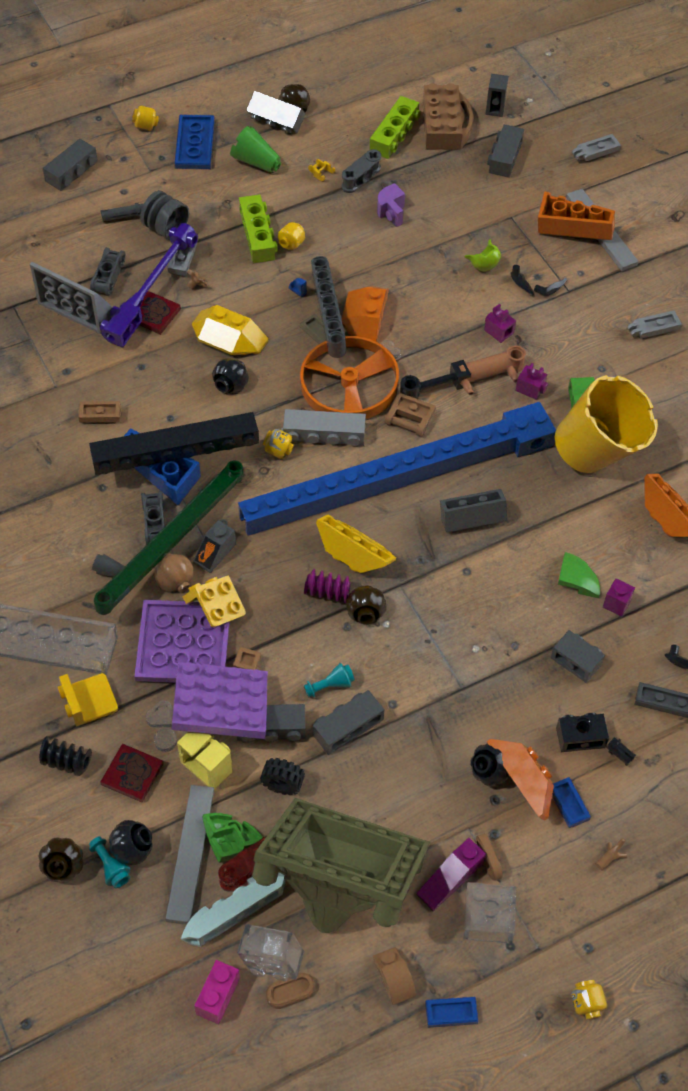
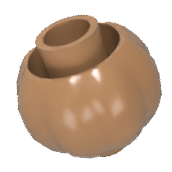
M168 553L155 567V582L164 591H179L182 593L190 587L189 582L193 578L194 571L193 565L184 555H171V553Z

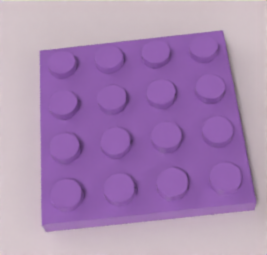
M143 600L135 681L176 683L178 662L226 667L230 622L215 628L211 627L199 602L186 604L185 601Z
M178 662L171 730L265 739L268 671Z

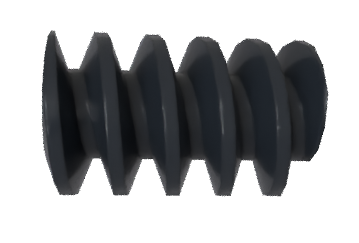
M46 736L44 738L39 754L41 765L46 766L48 764L51 768L57 767L58 770H66L67 773L74 772L77 776H81L85 772L92 756L90 748L84 754L83 746H80L75 751V744L73 743L67 749L66 741H63L58 746V739L54 738L50 744V737Z

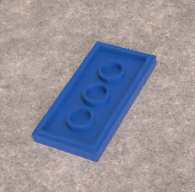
M179 115L175 169H211L214 115Z

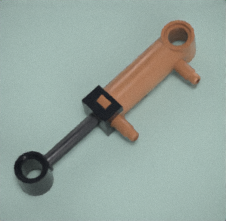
M515 345L509 347L507 352L465 363L464 360L453 362L450 366V374L422 382L415 376L407 375L401 379L400 393L418 399L421 390L452 381L457 390L464 388L468 395H472L473 389L470 382L508 372L513 382H517V373L524 368L526 351L521 346Z

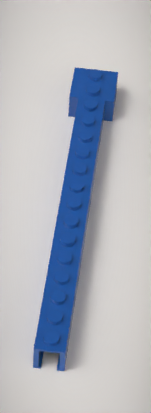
M539 401L504 412L501 421L238 502L239 517L241 521L245 520V531L247 536L511 452H515L517 457H521L553 447L555 445L556 428Z

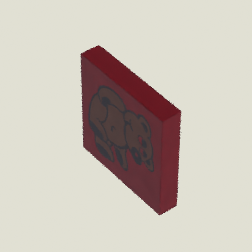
M148 291L140 306L143 319L140 326L161 335L181 310V305Z
M122 743L100 783L106 788L143 803L164 762Z

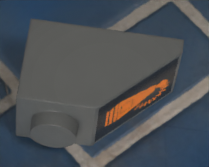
M218 520L205 534L193 563L211 573L236 545L235 530Z

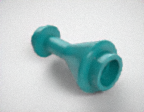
M339 663L325 679L313 684L307 681L304 689L308 698L311 696L315 698V692L327 687L350 688L351 682L355 681V678L348 664L343 666L342 663Z
M101 836L96 837L89 843L90 852H97L103 861L105 884L114 888H120L130 880L129 873L131 868L111 857L105 848L106 839H102Z

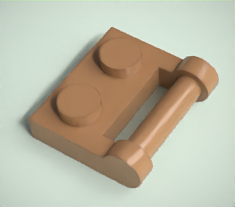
M399 393L386 416L385 424L397 425L416 432V435L423 437L436 410V406ZM396 414H398L409 419L420 422V424L417 425L415 423L406 421L395 416Z

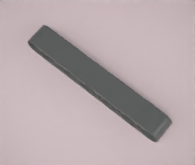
M317 256L311 260L312 276L328 352L330 356L340 358L346 354V342L328 259L323 256Z

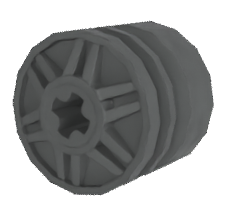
M158 190L153 192L144 202L140 220L144 226L170 240V229L172 227L178 228L181 223L187 224L190 213L186 204Z

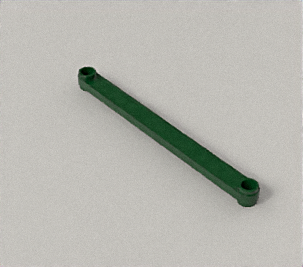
M236 460L228 462L227 466L123 569L95 594L94 608L98 614L106 615L111 613L113 608L237 483L241 482L244 475V468L241 462Z

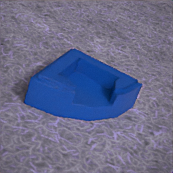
M296 278L289 284V289L300 297H304L307 294V281L302 278Z

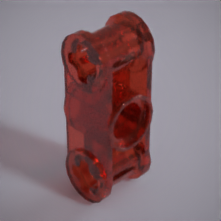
M267 836L250 847L245 848L219 868V884L223 890L227 892L235 891L245 884L247 879L252 877L255 861H253L255 852Z

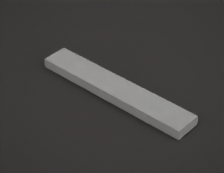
M583 189L566 195L568 201L576 202L578 200L587 206L595 205ZM615 230L612 240L597 239L621 272L638 266L639 261Z
M191 785L166 922L188 924L192 918L207 835L202 816L203 814L211 813L214 787Z

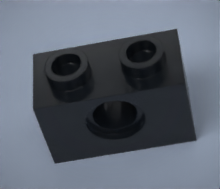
M587 713L583 716L565 715L558 719L556 731L561 753L606 748L609 735L604 713ZM577 729H583L586 733H581Z

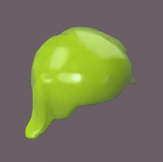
M489 239L487 247L480 254L465 255L464 257L469 259L477 270L487 272L499 263L501 252Z

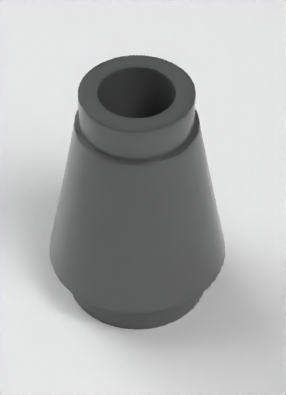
M97 554L92 570L96 571V574L114 577L125 566L105 554Z

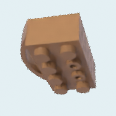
M435 83L424 85L423 116L426 150H461L468 141L472 130L473 112L470 103L459 92V85L452 83L447 85H437ZM464 110L466 111L469 117V124L467 128H462L464 123Z

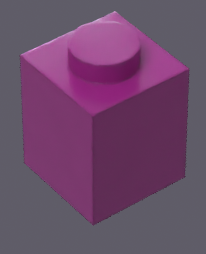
M615 578L606 594L603 608L622 617L632 600L635 587Z

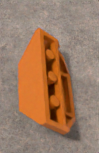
M367 286L348 292L341 320L342 325L350 336L365 337L377 342L389 292L388 288Z
M647 474L644 477L645 507L650 512V516L658 521L662 526V530L671 537H688V504L659 474Z
M489 739L487 741L488 745L502 752L504 768L537 816L544 821L548 819L554 784L550 780L552 777L550 771L545 765L541 767L537 762L538 754L531 746L527 748L522 743Z

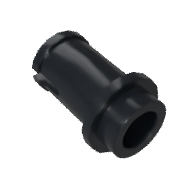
M614 737L606 746L609 750L608 753L612 752L626 766L636 757L635 753L621 743V739Z

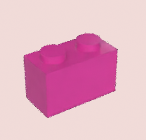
M215 961L194 1005L196 1015L216 1024L220 1023L240 980L239 969L221 961Z

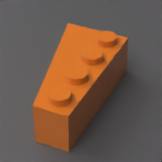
M544 192L538 214V233L612 240L615 228L614 210L596 205L587 206L582 201L576 200V202L566 200L564 196L554 197L551 196V193Z

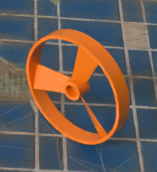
M345 336L346 347L364 348L375 352V354L355 368L346 367L340 373L315 360L323 353L328 352L326 341L317 345L305 357L300 371L302 394L306 402L315 411L366 414L365 419H369L389 407L398 392L399 368L394 356L387 348L365 337ZM308 368L341 376V385L345 388L344 410L323 405L309 393L304 383V376ZM392 368L396 380L390 393L379 403L363 409L357 390L358 382Z

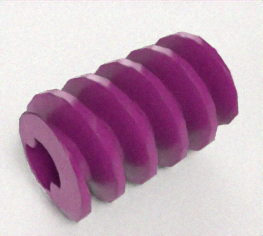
M312 569L305 581L304 594H307L310 589L311 596H315L318 591L319 598H323L327 593L328 600H331L335 595L337 602H340L342 597H344V602L346 603L351 584L349 576H346L344 581H341L340 574L333 579L330 572L325 578L324 571L321 570L319 575L316 576L315 569Z

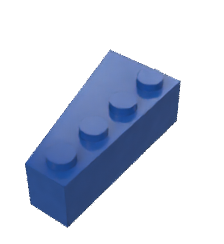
M130 428L124 436L139 434V432ZM182 458L170 462L135 467L140 474L177 505L182 502L201 477L200 463L192 458Z

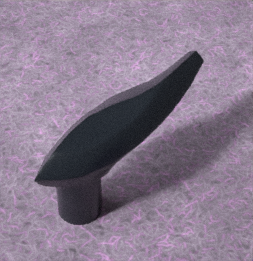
M513 265L511 272L513 281L533 296L534 293L531 286L520 274V266Z
M567 278L555 282L548 287L536 285L534 292L540 293L543 296H549L558 291L567 281Z
M671 645L670 652L666 653L665 657L674 665L688 669V659L678 655L679 646Z

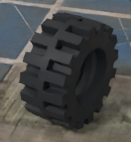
M270 758L264 765L260 782L263 783V786L268 787L267 789L274 790L276 793L296 795L301 789L305 773L303 769H300L299 765H294L293 762H287L285 759L280 760V758H275V760Z

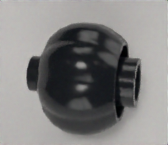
M225 358L220 360L212 372L216 388L223 393L228 392L233 385L234 388L228 393H239L249 381L245 364L237 359Z
M488 743L480 745L475 749L470 759L474 778L486 786H495L506 782L509 774L503 766L502 752L488 745Z
M124 820L116 825L109 836L110 852L122 864L138 865L145 861L152 850V834L143 823Z

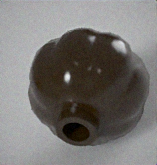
M290 84L283 87L278 100L301 108L306 113L310 104V95L303 85Z
M369 585L355 588L346 599V609L350 618L364 625L377 622L384 615L387 608L383 593Z
M52 838L41 848L38 855L40 871L52 882H69L83 868V850L70 838Z

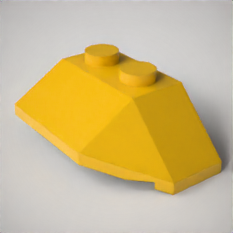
M219 305L202 310L192 322V328L199 342L230 355L259 354L268 342V337L250 318Z
M329 514L316 521L325 551L331 554L334 559L348 565L355 572L363 573L391 564L397 558L381 544L340 520H335Z

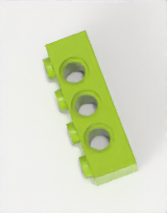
M400 96L371 136L369 150H378L381 153V157L389 159L392 153L396 152L399 143L404 141L406 133L411 131L415 120L419 119L421 110H419L420 102Z
M260 194L239 197V211L252 262L260 263L275 260V252H278L276 241L272 240L274 239L273 228H269L271 223L269 214L266 215V202H262Z

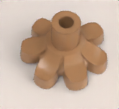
M188 269L187 272L191 276V280L187 284L189 288L193 290L196 285L208 286L205 278L199 276L196 270Z

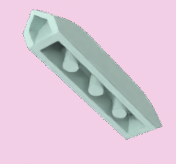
M278 873L277 881L270 886L259 885L253 877L247 879L248 886H240L233 892L232 896L216 901L211 909L206 906L201 908L186 925L181 940L198 947L206 944L283 895L285 875Z

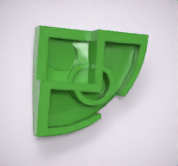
M565 552L558 585L579 589L578 594L599 598L600 584L597 575L584 560Z
M208 813L202 816L208 840L219 863L250 852L259 847L264 841L262 835L246 821H243L241 824L236 820H231L232 815Z

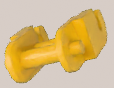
M320 159L316 160L315 165L308 166L309 171L320 181L325 180V176H321L322 170L330 173L335 172V168H331L330 163L323 162Z

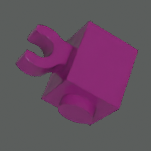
M498 304L493 308V312L486 316L484 330L502 343L514 334L516 320L508 315L507 309L503 311L500 308L501 304Z
M533 363L530 366L526 365L517 378L515 391L537 400L541 393L544 394L548 387L546 382L547 374L544 373V368L541 367L540 370L534 369Z

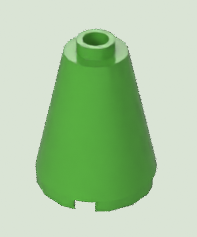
M251 126L245 127L236 138L238 140L237 145H232L230 156L234 159L270 173L276 172L281 166L279 155Z

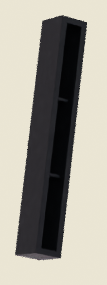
M249 412L91 442L89 446L95 475L252 446L259 444V430L254 413Z

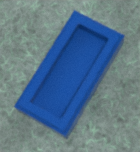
M570 777L553 783L552 797L568 827L571 828L589 821L591 816Z
M476 997L425 1001L428 1028L478 1024Z

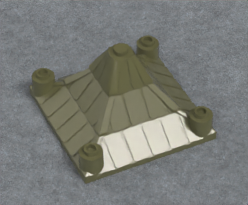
M295 798L256 850L253 860L255 861L252 877L259 885L270 886L277 881L278 873L285 875L284 879L303 898L304 906L313 925L322 933L334 932L352 914L371 909L374 905L373 918L380 926L391 927V925L398 923L403 902L415 875L421 872L430 842Z

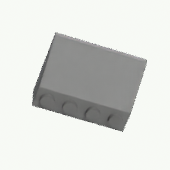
M31 262L30 268L38 304L101 334L100 325L102 321H109L112 318L110 316L112 306L96 292Z

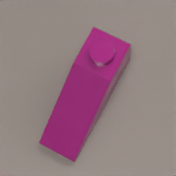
M467 838L451 853L416 895L434 912L484 865L486 853L470 838Z

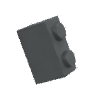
M491 73L485 115L503 117L509 76Z
M570 630L553 647L551 659L585 683L602 666L605 654L598 647L590 645L579 634H574Z

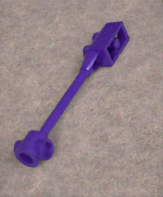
M181 223L178 228L172 227L170 229L169 237L172 246L140 290L126 302L122 303L120 307L114 306L111 309L110 316L112 318L109 321H102L100 325L101 334L108 342L122 348L143 320L140 306L148 290L178 249L185 250L187 247H195L198 241V234L190 225Z

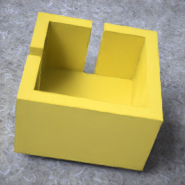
M187 732L177 742L180 762L205 785L214 787L215 790L232 773L231 750L225 743L213 740V734Z

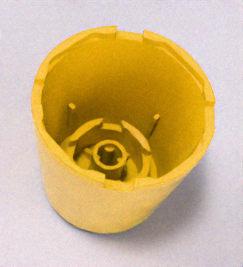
M601 376L590 384L558 425L555 432L557 450L562 459L573 469L583 473L597 472L643 450L652 443L658 428L657 419H654L652 412L654 407L644 391L632 381L621 376Z

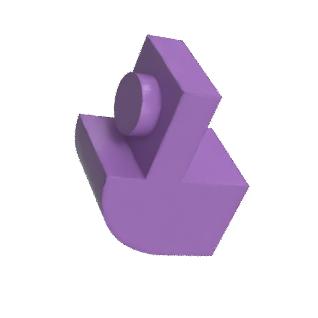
M395 183L383 188L379 192L377 214L379 218L386 216L397 227L403 224L402 208H404L405 193Z

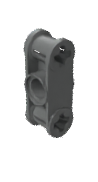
M372 149L367 151L347 169L343 170L341 188L344 192H355L375 174L380 172L381 165L379 161L381 160V153L378 150Z
M107 247L104 249L101 261L95 275L92 277L90 290L105 293L106 296L112 295L114 285L125 263V251H112Z
M162 491L155 494L141 493L146 545L165 527Z

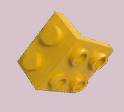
M229 575L220 579L217 577L211 578L203 585L197 583L189 587V592L182 596L186 604L199 601L210 626L213 628L243 617L246 614Z
M104 673L71 684L68 674L59 676L61 685L57 686L61 699L66 698L68 704L64 705L67 716L68 718L73 717L76 727L118 711V705Z

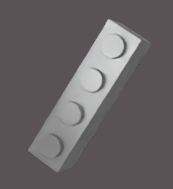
M285 409L283 431L292 436V442L364 445L366 414Z

